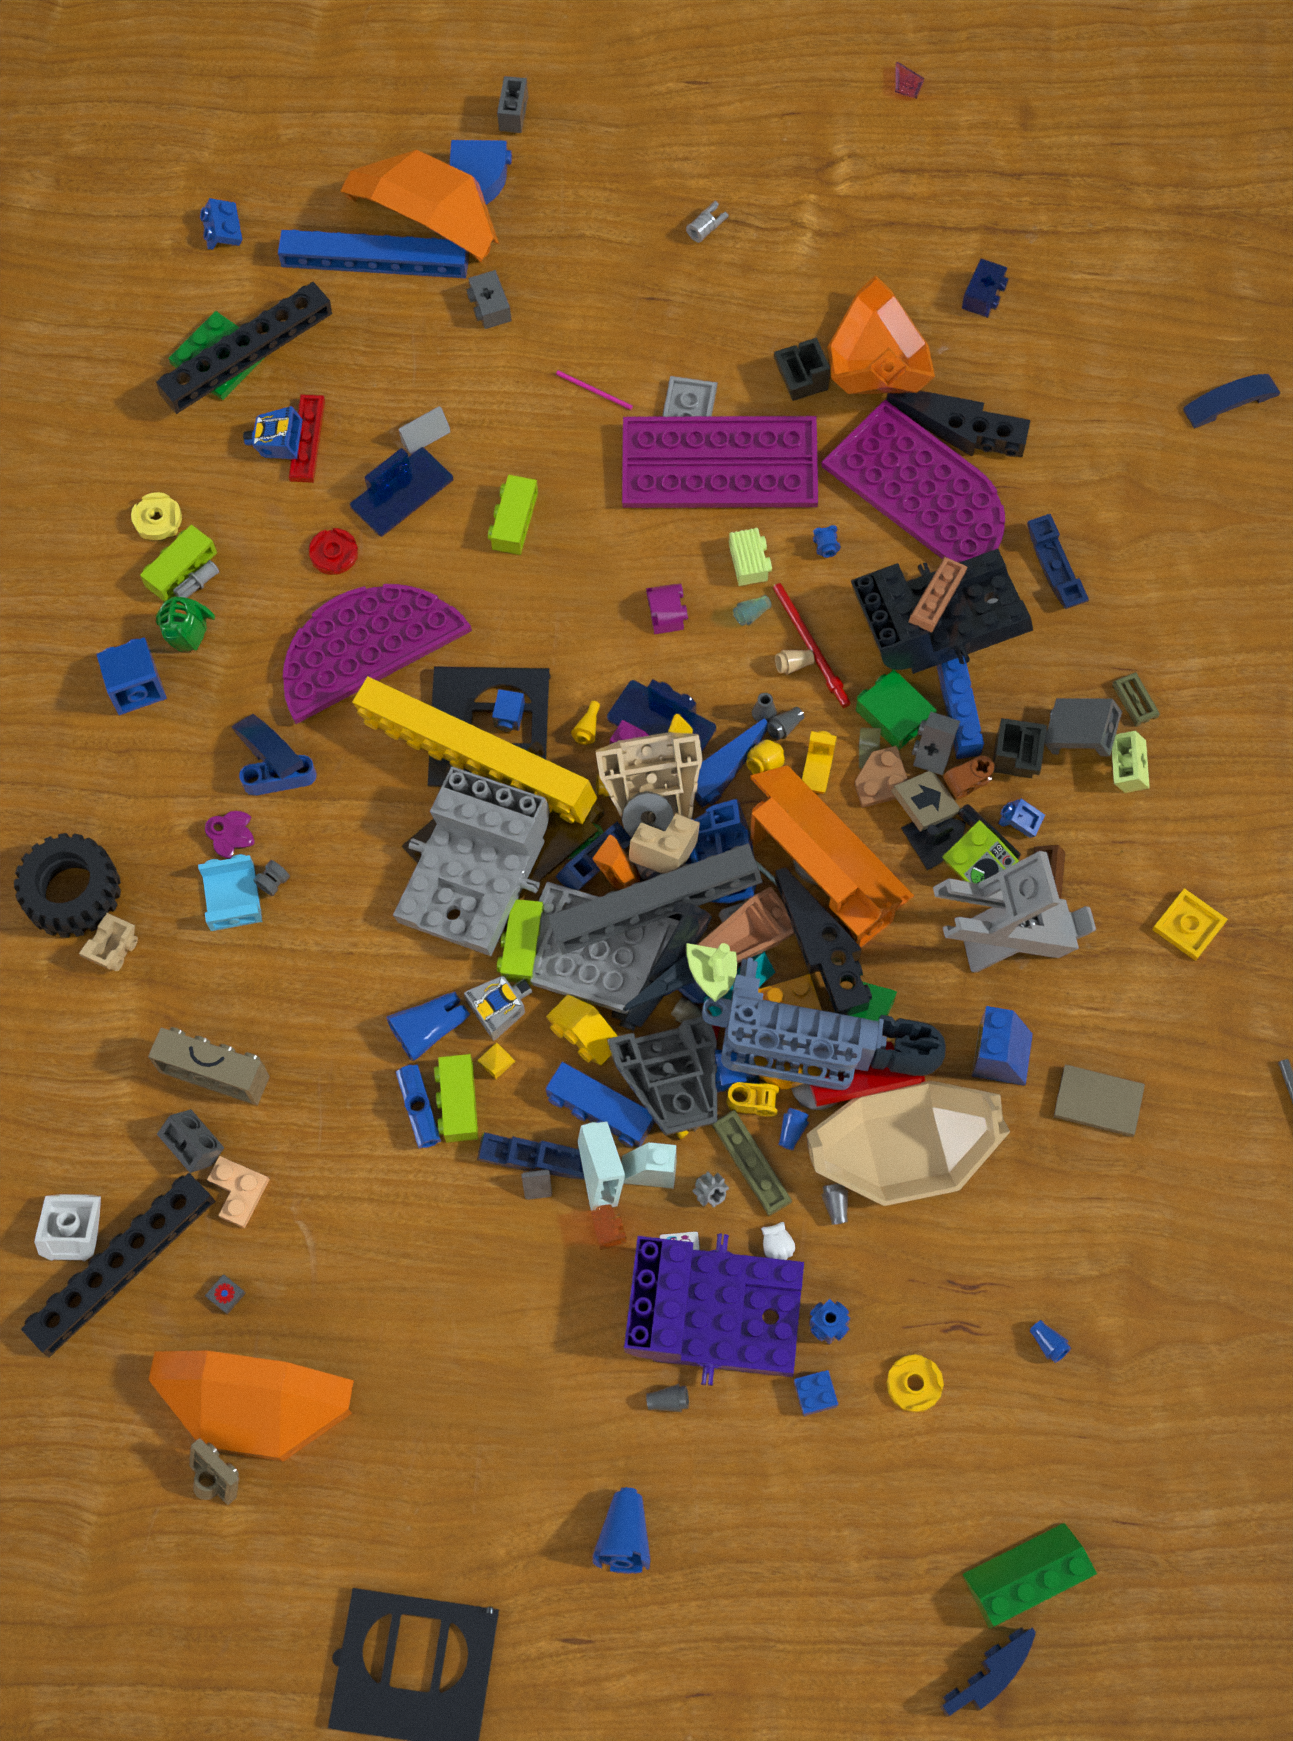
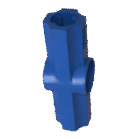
M418 1065L401 1067V1069L396 1071V1076L418 1148L435 1146L441 1142L419 1067ZM416 1102L425 1103L424 1108L420 1111H413L411 1109Z

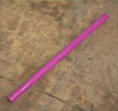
M559 370L556 372V375L629 410L633 408L632 405Z

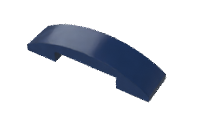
M1269 374L1252 375L1213 389L1186 405L1183 411L1195 429L1215 421L1217 415L1255 400L1257 403H1261L1279 396L1280 391Z
M1051 513L1027 521L1029 534L1041 568L1061 605L1068 609L1088 602L1089 598L1080 578L1076 579L1059 542L1060 534Z

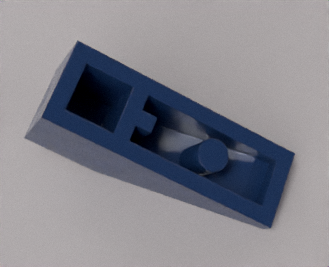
M618 822L614 823L574 857L555 876L564 887L579 891L601 871L592 858L609 834L617 839L624 850L630 845L632 838Z

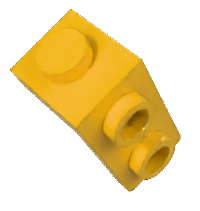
M811 731L802 780L814 793L819 794L826 793L837 737L826 731Z

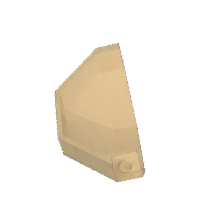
M935 1081L921 1082V1084L852 1099L807 1134L810 1159L815 1172L883 1206L959 1191L1005 1139L1010 1130L1003 1119L1000 1094Z

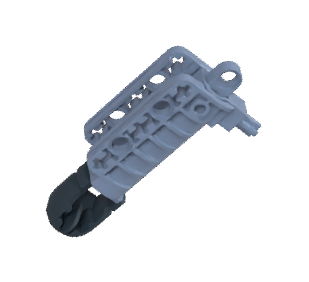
M749 957L748 960L742 959L740 975H736L731 1000L720 998L715 1002L709 998L705 1001L702 1009V1018L705 1022L715 1026L726 1027L721 1062L724 1067L733 1071L835 1090H845L851 1086L855 1069L868 1071L870 1063L871 1067L883 1070L888 1067L891 1072L925 1076L933 1073L942 1065L945 1058L946 1046L944 1037L939 1030L923 1022L902 1018L895 1021L892 1016L880 1015L878 1021L763 1000V993H758L760 979L755 978L758 962L753 961V958ZM711 1006H716L721 1009L722 1014L712 1016L708 1013L707 1009ZM887 1038H896L894 1050H885ZM732 1052L737 1053L736 1056L738 1058L736 1061H731L730 1055ZM746 1054L750 1055L748 1064L745 1063ZM757 1056H762L767 1059L768 1064L764 1067L758 1066L754 1063L753 1059ZM773 1059L777 1060L775 1069L771 1068ZM785 1062L790 1063V1071H785ZM802 1064V1071L801 1073H798L799 1065ZM816 1066L821 1070L822 1074L820 1076H812L807 1072V1068ZM827 1069L830 1070L829 1078H825ZM838 1072L843 1073L845 1077L843 1082L838 1080Z

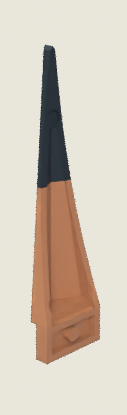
M768 887L751 897L698 945L718 949L722 943H725L730 947V951L736 952L737 963H739L742 959L751 958L778 946L781 942L793 936L794 931L783 902L774 890ZM687 954L624 1006L623 1011H628L695 982L696 980L689 968Z

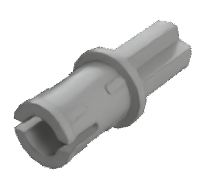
M208 560L195 573H189L190 577L174 589V594L176 597L188 598L199 588L203 589L204 584L219 573V569L211 560Z

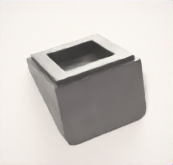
M548 1170L525 1172L522 1174L524 1195L527 1200L552 1196L551 1179Z

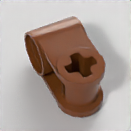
M978 756L963 765L950 769L943 775V778L955 799H961L990 783L994 771V763L987 756Z

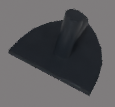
M951 817L936 825H930L923 831H919L914 822L901 827V830L928 871L944 861L942 857L963 837L966 822Z

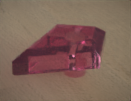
M896 62L895 93L917 99L924 78L901 63Z

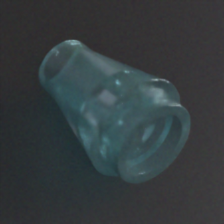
M766 595L739 602L737 607L733 609L734 617L742 626L751 625L765 611L772 607L771 601Z

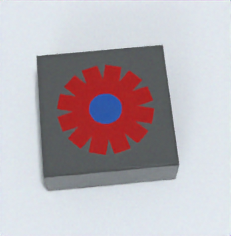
M223 1274L205 1296L228 1315L245 1295V1291Z

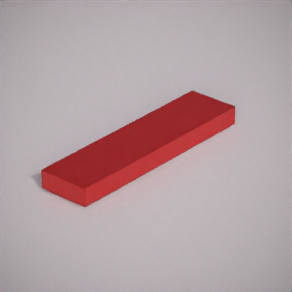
M300 394L298 414L303 420L297 459H291L290 482L314 483L325 406L324 395Z
M870 1066L868 1071L855 1070L851 1086L845 1090H835L814 1085L809 1086L816 1107L921 1084V1076L891 1072L888 1067L880 1070ZM843 1073L837 1075L838 1080L843 1082L845 1078Z

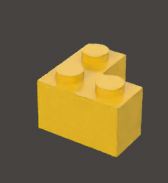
M567 995L546 1016L552 1024L551 1030L558 1037L562 1038L564 1036L570 1043L576 1044L580 1049L578 1054L586 1062L593 1061L602 1065L612 1055L607 1040L618 1036L594 1006L571 995Z

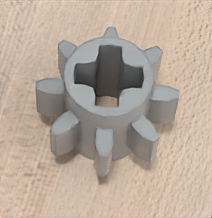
M706 1172V1174L696 1179V1188L693 1189V1193L697 1196V1200L702 1206L709 1203L712 1207H715V1205L725 1200L726 1191L729 1187L724 1183L725 1179L719 1173L713 1177L709 1172Z

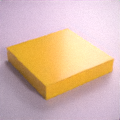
M1184 888L1152 930L1196 961L1228 919Z

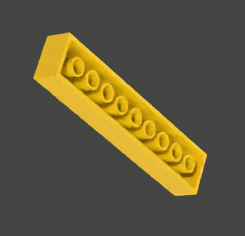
M368 676L352 701L358 710L357 714L364 719L363 723L374 730H377V728L385 730V734L395 740L399 738L404 739L410 747L416 750H420V748L425 749L431 757L440 761L444 758L450 761L449 764L461 770L465 768L473 774L544 797L549 805V813L553 810L569 823L576 821L583 824L597 799L588 779Z

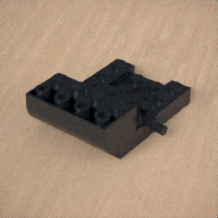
M998 548L959 562L967 566L966 573L933 632L909 623L911 614L936 571L930 572L927 563L923 562V567L921 564L918 565L920 577L907 582L898 563L851 580L853 591L880 656L888 668L894 670L910 668L912 673L915 674L958 658L960 664H964V660L968 663L970 661L968 654L1034 631L1031 616L1013 585ZM990 599H998L995 603L987 602Z

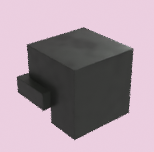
M817 338L800 342L798 347L794 345L774 351V359L792 401L828 390L830 367Z
M1001 718L996 735L993 772L1032 778L1033 775H1040L1047 725Z

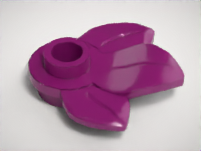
M231 811L224 817L214 816L206 822L205 833L208 838L213 840V847L218 855L231 859L234 848H246L254 845L253 835L246 827L251 820L250 815L241 811ZM219 824L223 827V830L216 831L213 826Z

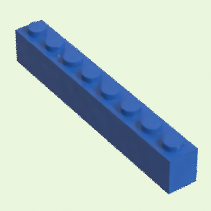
M295 229L282 230L278 249L281 267L466 278L469 252L450 240L415 238L412 236L395 237L390 235L345 234L343 232H311Z

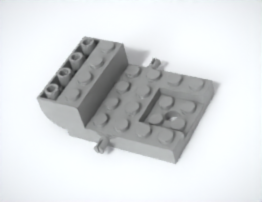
M451 767L430 810L437 823L430 839L424 843L412 838L409 843V849L416 850L422 854L393 916L400 924L491 956L509 919V913L516 899L519 898L522 889L524 888L534 893L539 889V882L527 878L544 844L543 836L549 819V805L544 797ZM458 909L461 911L457 919L450 920L447 918L451 910Z

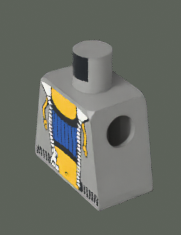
M501 976L466 991L464 995L466 1002L494 1041L524 1015L525 1008L521 999L532 993V990L524 979L511 987L506 978Z

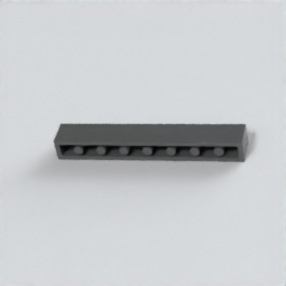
M748 843L743 846H736L718 855H711L702 861L684 865L680 869L669 873L659 874L655 878L644 882L634 883L630 887L610 892L600 898L585 901L567 910H560L548 917L556 942L562 955L677 914L673 912L676 901L699 906L762 883V879Z

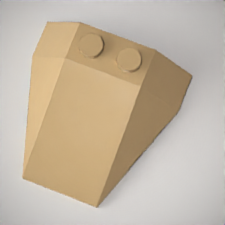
M668 732L619 740L595 751L599 777L621 817L628 799L637 793L651 791L667 799L672 807L673 815L679 814L689 819L692 818L698 776L702 765L699 734ZM645 811L640 819L644 823H650L654 820L655 814L651 811Z

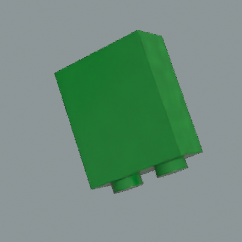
M892 670L888 675L884 673L877 679L875 685L870 690H863L857 697L856 712L873 728H881L880 735L892 747L897 746L898 751L918 735L922 720L927 721L930 712L936 713L937 711L896 670Z

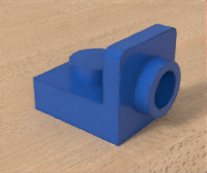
M1018 799L1005 804L1000 814L1002 816L998 824L1002 827L1011 825L1027 837L1032 838L1036 836L1045 814L1023 799Z

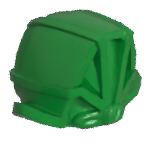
M185 597L169 598L162 604L156 614V624L159 625L164 640L180 652L197 651L207 630V619L215 620V615L206 606ZM175 609L185 611L186 614L175 612Z

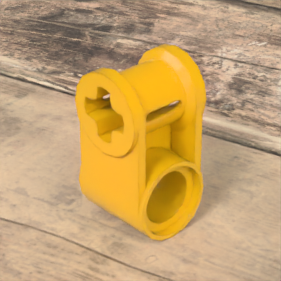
M736 1082L729 1088L726 1103L731 1111L735 1110L736 1113L756 1114L766 1117L776 1116L778 1110L775 1108L776 1094L779 1093V1087L773 1084ZM742 1093L745 1095L746 1100L744 1102H736L732 1095Z

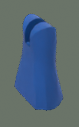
M455 991L386 1017L391 1031L397 1040L401 1042L404 1051L411 1061L419 1058L439 1039L470 1016L464 1005L456 1007L460 1003V998Z

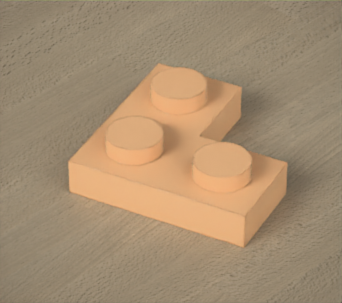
M219 1156L207 1179L210 1184L230 1192L219 1213V1217L245 1229L269 1182V1178Z

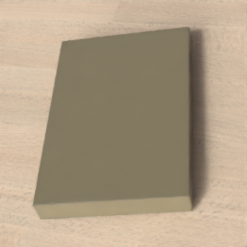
M1065 1064L1053 1117L1134 1137L1145 1084Z

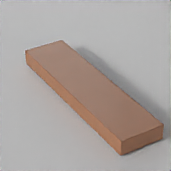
M944 557L911 614L909 623L933 632L965 575L967 566Z

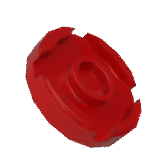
M332 528L333 530L328 531L325 529L315 535L309 544L310 560L319 572L327 575L344 573L355 564L358 558L356 541L348 531Z

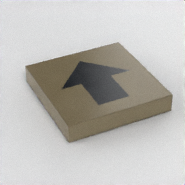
M931 771L902 782L891 790L919 831L954 817L960 811V807L939 778Z

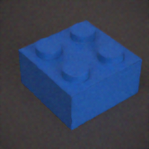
M828 1370L794 1379V1386L803 1417L838 1407V1401Z

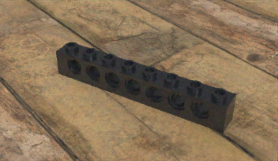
M314 281L307 286H302L296 293L288 298H283L271 309L261 312L258 317L249 323L242 324L235 332L222 337L213 346L203 349L191 360L184 361L172 372L164 374L156 381L160 396L175 414H178L332 315L330 300Z
M190 1173L177 1178L171 1186L172 1189L165 1195L158 1196L144 1215L140 1214L130 1223L131 1227L123 1234L116 1235L110 1241V1246L103 1253H98L90 1259L89 1266L84 1271L74 1274L68 1280V1285L60 1293L56 1292L46 1301L47 1305L41 1311L34 1312L25 1320V1325L21 1330L44 1355L50 1358L216 1202L211 1194ZM179 1199H186V1204L182 1209H174V1205ZM159 1218H165L164 1226L160 1229H154L155 1221ZM144 1237V1244L140 1248L134 1249V1241L137 1238ZM124 1257L123 1264L120 1267L112 1268L114 1259ZM102 1276L103 1281L101 1285L97 1288H91L92 1280L95 1277ZM76 1296H81V1303L77 1307L71 1308V1300ZM60 1316L59 1324L56 1327L49 1328L51 1318Z

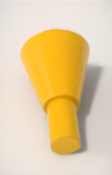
M591 701L587 713L571 731L572 737L579 744L587 745L595 742L596 715L600 708V703L597 701Z

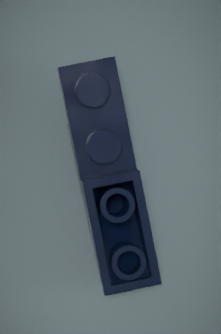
M1023 1627L1019 1628L1008 1636L1011 1640L1009 1644L1001 1648L998 1643L984 1653L987 1659L981 1662V1664L987 1671V1674L984 1675L982 1671L978 1672L967 1680L970 1685L961 1692L958 1688H955L943 1697L946 1703L941 1705L940 1708L946 1717H949L970 1701L979 1711L993 1701L1008 1686L1023 1665L1031 1649L1036 1634L1033 1627L1027 1631Z

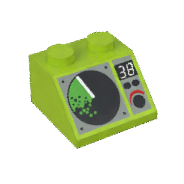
M980 820L942 857L944 862L963 881L977 884L1019 862L1002 841Z

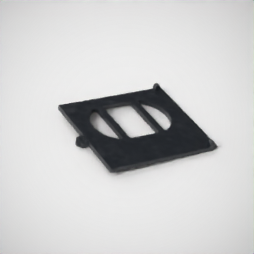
M434 666L432 707L471 725L472 713L474 711H494L495 703L474 702L486 690L499 686H508L526 694L531 703H525L523 712L532 713L531 743L511 744L527 751L534 742H539L544 750V755L541 758L546 760L550 668ZM429 755L428 786L442 787L451 767H453L449 764L450 761L444 758L440 761Z
M353 1588L343 1645L332 1656L333 1663L339 1668L328 1729L408 1741H479L499 1609H494L491 1606L486 1608ZM391 1614L392 1619L380 1683H376L368 1673L364 1663V1642L372 1626L382 1617ZM403 1614L441 1620L429 1692L390 1686L400 1621ZM454 1623L465 1637L468 1648V1661L460 1680L449 1690L440 1693L439 1689L450 1624Z

